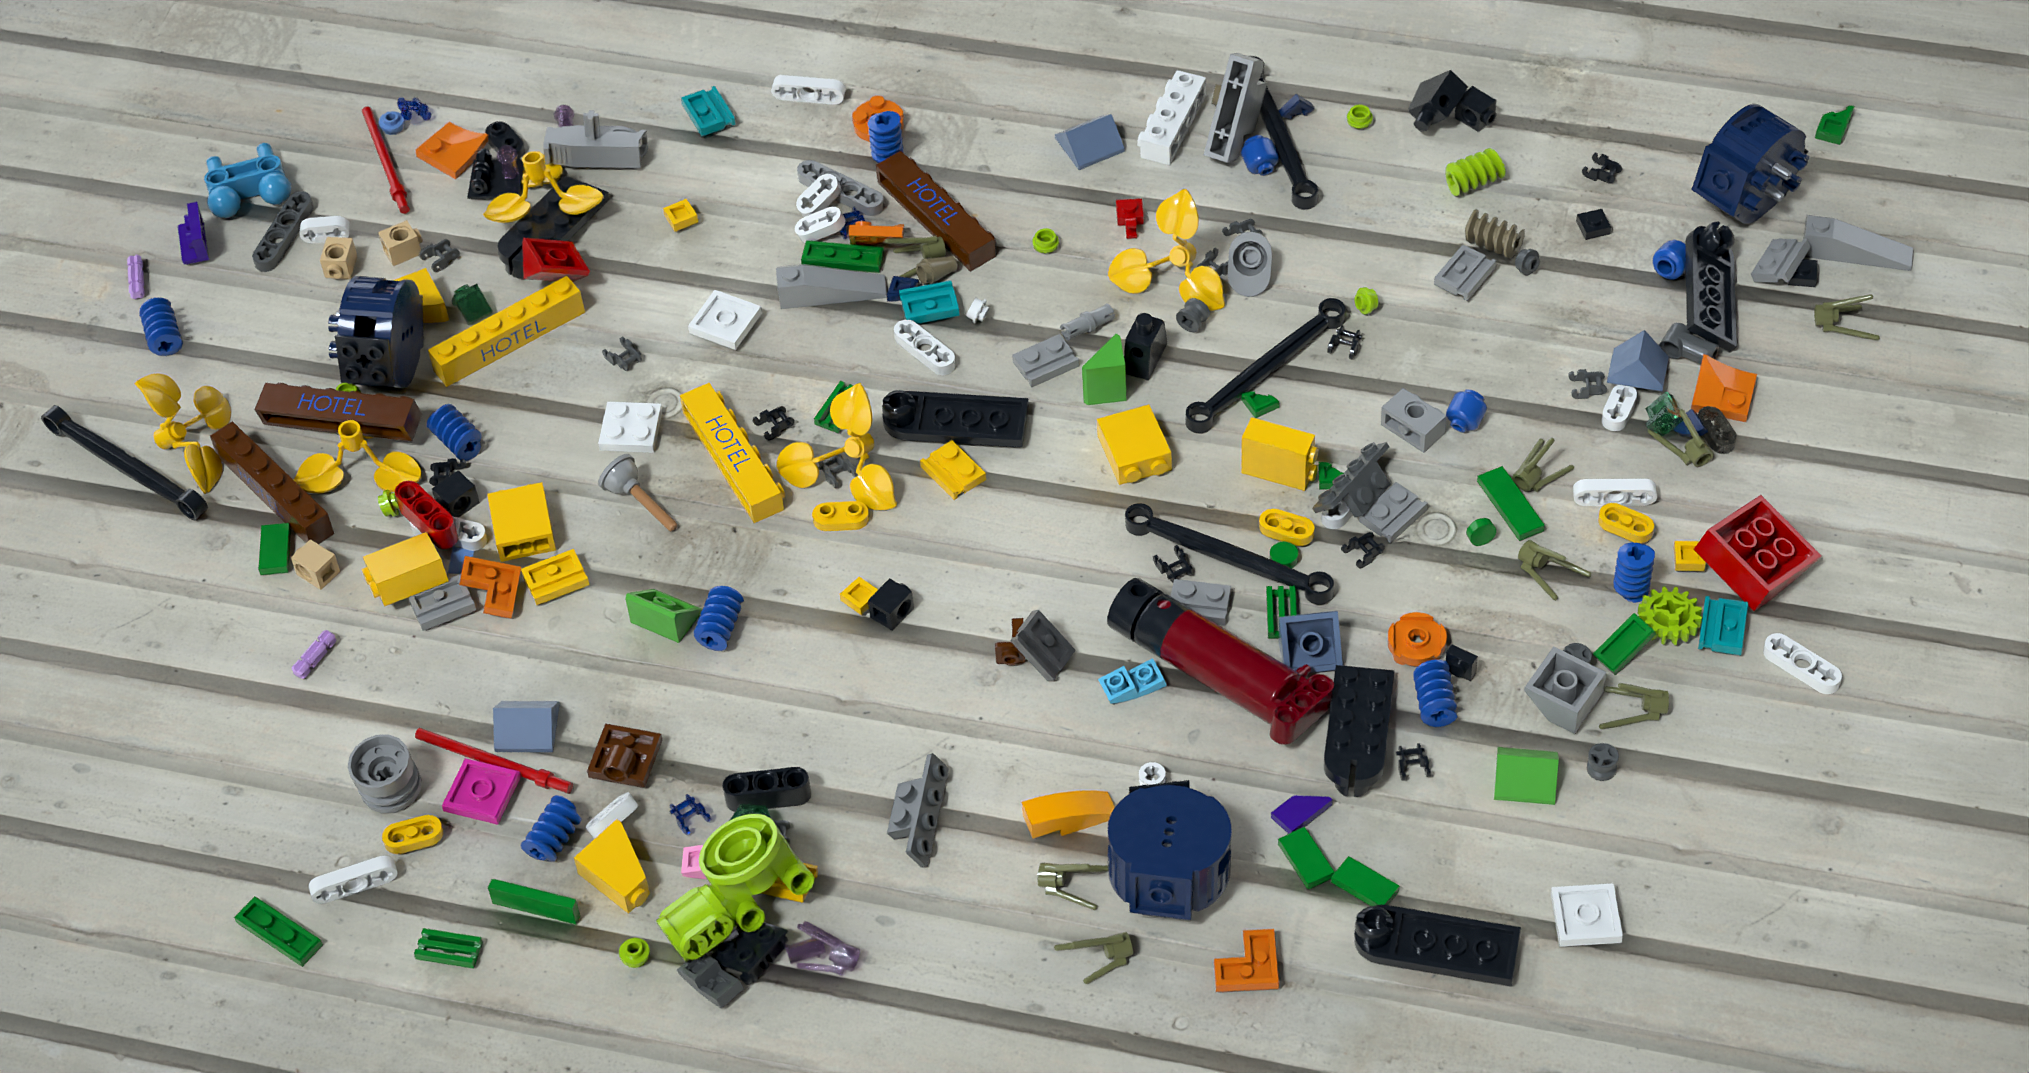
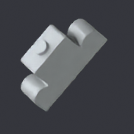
M1240 53L1230 54L1204 151L1205 156L1227 163L1235 161L1242 149L1243 136L1254 132L1267 83L1259 81L1263 70L1262 60Z

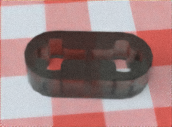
M1712 406L1700 409L1698 416L1708 430L1702 436L1710 448L1719 454L1732 452L1735 448L1737 435L1723 413L1718 408Z

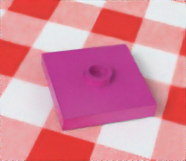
M465 758L442 804L443 811L498 825L521 778L520 772Z

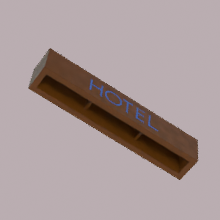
M899 151L876 164L878 184L932 236L942 237L945 248L970 272L996 257V239L994 235L982 228L974 216H970L964 211L962 205L958 201L955 202L943 187H939L929 173L923 172L913 158H908L902 151Z
M281 382L277 384L265 383L254 409L264 425L338 433V428L343 422L354 420L359 423L363 436L413 441L422 417V412L415 400L407 396L391 397L381 393L373 395L364 394L359 391H337L333 388H312L307 385L300 387Z
M233 421L210 435L215 452L220 460L284 523H289L291 529L305 543L311 539L320 544L334 535L328 513Z

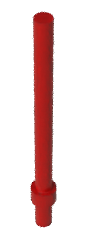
M366 106L362 109V114L390 184L389 191L391 197L397 203L401 213H408L410 207L406 200L407 192L404 185L400 184L371 107Z
M418 728L415 733L416 739L479 762L519 771L521 777L534 781L536 786L545 789L551 787L570 794L573 789L572 782L555 777L553 772L545 769L536 770L422 728Z

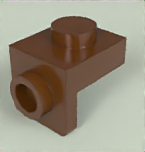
M1012 618V638L1018 634V629L1024 623L1023 618ZM1012 642L995 643L997 664L1014 665L1025 663V656Z

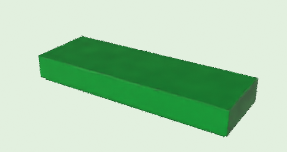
M806 240L801 264L880 273L884 257V247Z
M1503 466L1478 475V484L1519 541L1544 531V523Z
M491 879L488 891L492 903L495 905L577 925L581 917L576 899L497 879Z
M256 896L234 916L237 924L301 967L323 946L321 939Z

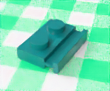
M712 86V90L709 91L701 90L681 97L682 106L701 137L725 129V125H736L734 115L715 86Z
M952 280L899 290L905 320H912L918 324L960 316Z
M1705 596L1698 649L1706 647L1712 648L1711 651L1741 655L1748 602L1723 598L1712 600L1710 596Z

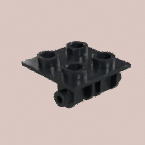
M481 149L476 154V160L473 161L467 199H495L499 195L506 193L519 195L524 170L522 159H492L489 150Z
M763 922L759 929L753 932H746L738 925L736 930L718 946L711 957L717 960L719 965L741 972L740 979L749 985L750 982L757 981V978L764 972L763 969L769 967L768 962L773 963L775 958L787 948L786 943L789 940L785 935L788 933V930Z

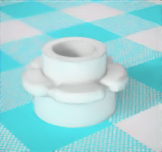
M975 298L971 304L967 317L972 319L973 323H976L977 320L984 321L990 308L986 306V299L982 301Z

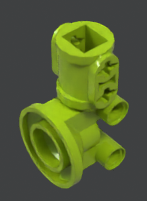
M762 814L739 816L716 829L706 840L700 851L699 866L711 885L704 884L701 887L689 890L666 907L655 921L683 960L688 962L690 959H698L726 939L731 934L733 927L736 926L735 922L746 932H753L759 929L765 920V914L752 896L769 889L775 883L777 877L796 895L807 893L812 888L815 878L811 871L794 854L771 818Z

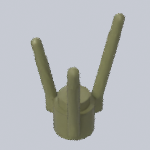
M942 237L885 239L887 244H919L894 248V253L921 250L923 259L946 257ZM916 267L899 277L909 278L917 274Z
M1872 294L1815 304V326H1823V332L1833 331L1866 339H1880L1879 335L1833 325V323H1838L1839 312L1862 309L1861 304H1850L1873 299Z
M1683 409L1679 413L1693 437L1685 444V453L1653 429H1648V433L1679 456L1685 465H1689L1692 462L1695 467H1701L1713 458V452L1706 444L1703 436L1698 435Z
M1542 438L1539 439L1520 468L1513 474L1512 479L1522 491L1528 492L1533 489L1535 492H1538L1544 485L1574 469L1573 465H1569L1540 480L1542 471L1536 464L1554 443V438H1550L1542 448L1544 440Z
M1532 540L1526 541L1518 553V559L1523 562L1521 569L1529 573L1553 600H1557L1558 596L1534 568L1540 569L1546 564L1547 560H1550L1586 577H1591L1592 575L1591 572L1566 561V556L1544 548Z
M1619 683L1618 687L1605 686V692L1642 698V710H1647L1648 714L1602 723L1599 725V728H1614L1647 720L1659 721L1660 714H1667L1668 691Z
M1041 862L1038 870V886L1046 887V895H1055L1083 907L1096 910L1098 908L1096 904L1057 888L1058 886H1064L1066 873L1108 871V865H1059Z
M1127 932L1104 938L1074 941L1054 946L1056 951L1103 945L1106 958H1113L1114 961L1083 980L1084 984L1098 979L1116 967L1127 965L1126 957L1133 955L1132 943Z

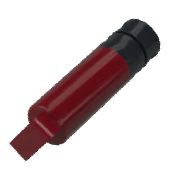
M1133 578L1120 589L1110 606L1107 624L1111 629L1136 642L1147 651L1266 723L1271 724L1270 737L1276 743L1286 745L1294 742L1326 713L1330 707L1334 682L1326 675L1316 674L1306 679L1311 671L1309 665L1305 664L1296 671L1178 600L1164 594L1161 590L1141 578Z

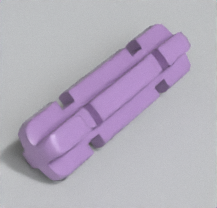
M136 254L135 256H129L127 259V266H129V293L132 299L143 298L145 295L143 288V261L141 256Z
M324 630L317 637L319 641L315 640L300 657L302 660H297L291 668L295 676L304 679L311 672L309 668H314L328 652L326 649H330L336 643L335 635L332 632Z

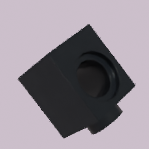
M1471 86L1455 106L1454 118L1480 132L1484 127L1494 122L1497 115V100Z
M456 471L432 488L434 499L453 517L459 518L480 503L475 485L460 471Z
M889 578L868 600L870 618L893 631L914 609L912 591L905 584H899Z

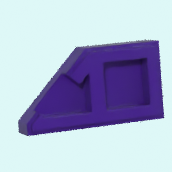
M1293 795L1271 812V819L1289 834L1305 827L1332 806L1333 799L1326 796Z

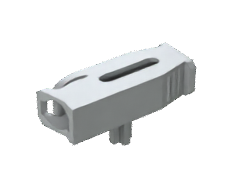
M589 110V113L583 114L584 126L547 127L543 146L546 165L640 168L641 160L648 151L647 130L637 132L623 126H600L599 114L594 113V110ZM642 139V146L639 148V144Z

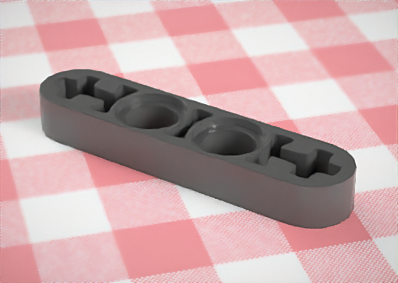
M299 191L289 196L252 254L257 270L269 272L275 269L300 231L301 222L307 219L313 210V203L307 192ZM286 220H295L291 225H283V222ZM275 238H283L280 243H271Z

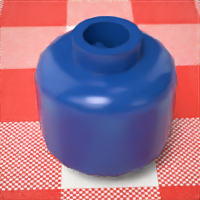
M1256 135L1247 139L1241 150L1244 163L1252 174L1268 175L1274 171V167L1279 161V156L1272 140L1262 135Z
M1669 240L1655 252L1652 264L1660 276L1671 280L1677 279L1686 272L1685 243L1679 240Z
M1470 389L1456 393L1446 411V417L1451 422L1450 426L1459 432L1477 429L1487 411L1484 397Z

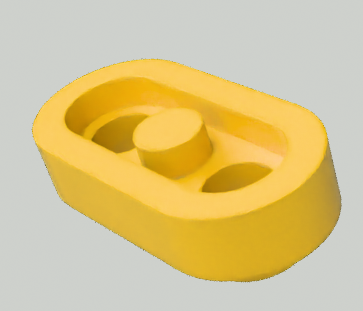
M859 501L825 502L813 509L812 518L814 526L821 531L859 530L868 524L869 513L867 506Z
M1617 503L1605 504L1599 511L1598 523L1602 529L1634 543H1645L1653 536L1654 522L1647 515Z
M1274 508L1265 510L1259 517V529L1267 537L1290 542L1296 546L1307 545L1314 538V524L1306 517Z
M423 815L390 824L384 829L382 840L388 852L402 854L435 845L443 837V828L436 816Z

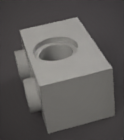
M1402 388L1382 406L1381 425L1424 453L1445 434L1446 415L1438 408H1434L1421 400L1418 395Z

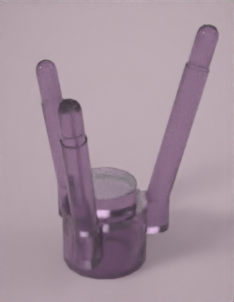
M807 921L797 925L799 930L832 947L829 960L833 962V965L798 963V969L833 972L840 976L843 975L844 970L850 972L854 970L860 956L859 948L842 942Z

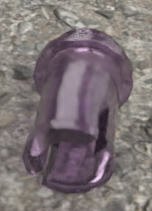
M568 105L558 106L554 112V118L558 121V127L574 126V111Z
M509 145L502 146L498 150L497 159L501 163L503 176L508 179L515 178V173L519 174L516 162L517 151Z
M812 934L810 939L785 945L790 964L815 956L818 959L821 958V954L826 953L821 935L815 937Z

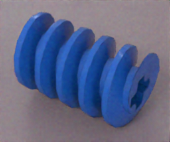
M885 111L871 116L868 120L873 160L880 163L899 151L903 152L899 114L894 111Z
M155 297L145 301L140 307L139 315L149 350L159 356H169L177 353L182 348L183 342L180 338L181 335L171 302L162 297Z
M453 404L443 405L429 416L426 427L459 460L464 459L468 461L478 455L481 449V432L475 429V426L469 423V420Z
M1631 542L1621 546L1617 552L1613 587L1618 594L1629 602H1641L1643 596H1648L1650 592L1655 551L1650 546Z
M716 586L710 589L694 630V637L697 642L707 649L723 651L727 648V641L731 638V632L735 627L734 623L738 619L737 614L741 611L740 604L744 602L743 596L737 590L729 586Z
M1443 660L1424 662L1413 672L1421 720L1426 725L1432 727L1449 725L1458 717L1455 712L1457 703L1454 701L1455 694L1452 691L1453 684L1451 682V674L1449 673L1450 667Z
M553 796L550 803L545 807L544 813L540 814L538 822L534 823L532 831L528 832L525 837L526 840L522 841L521 849L534 859L555 862L557 858L555 852L559 853L563 850L561 843L569 841L568 834H573L576 830L574 825H579L582 821L581 817L577 814L574 804L563 796Z

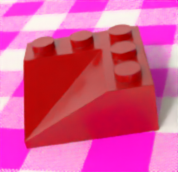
M1762 495L1709 528L1693 549L1744 602H1748V606L1753 611L1772 600L1822 556Z

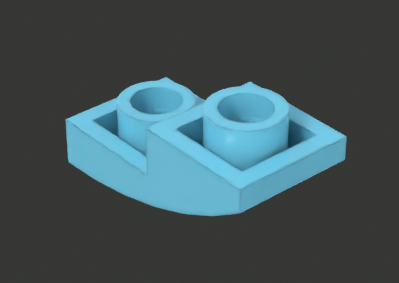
M1153 658L1129 671L1122 666L1098 679L1111 704L1139 698L1167 686Z

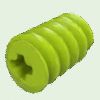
M1487 148L1483 152L1475 153L1474 156L1469 155L1465 159H1459L1456 163H1448L1445 169V177L1450 192L1454 196H1458L1460 193L1459 188L1462 192L1466 193L1469 190V185L1472 189H1476L1478 182L1481 185H1486L1487 178L1491 182L1496 181V174L1499 178H1504L1506 170L1499 154L1495 150Z

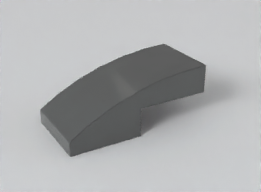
M707 954L698 959H690L677 969L679 975L719 1008L724 1007L744 989L740 980L723 971L717 960Z

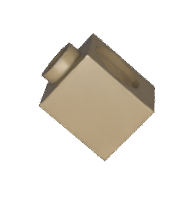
M407 220L378 232L383 251L393 266L419 256L421 251L420 243L423 240L418 229H412Z
M327 237L320 257L325 278L351 279L357 259L353 238Z
M311 539L291 557L296 574L320 590L340 573L335 554Z

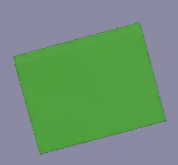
M1115 334L1082 366L1083 400L1087 405L1126 401L1125 361L1121 337L1118 334Z
M656 589L630 592L626 594L625 598L632 624L677 643H680L702 611L697 606Z
M1497 747L1494 800L1555 805L1559 761L1558 752Z

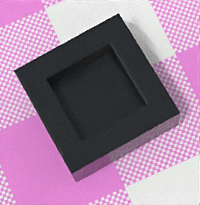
M1603 209L1577 214L1576 223L1585 240L1611 234V225Z
M1803 259L1788 285L1815 288L1818 260Z
M1451 644L1446 652L1445 660L1449 664V672L1456 677L1472 681L1477 671L1478 656Z

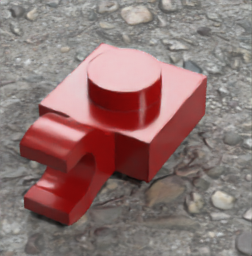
M1142 198L1116 200L1117 226L1125 225L1126 239L1137 238L1136 225L1144 224Z

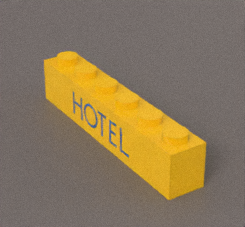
M565 276L428 349L433 371L444 385L448 387L584 314L585 310L580 290L568 276Z
M707 383L681 394L680 400L683 414L753 523L783 511L782 499L785 498V492L781 484L773 481L770 467L768 464L763 465L760 461L761 456L755 445L750 446L745 429L737 426L735 414L732 409H726L725 401L720 391L715 392L711 384Z

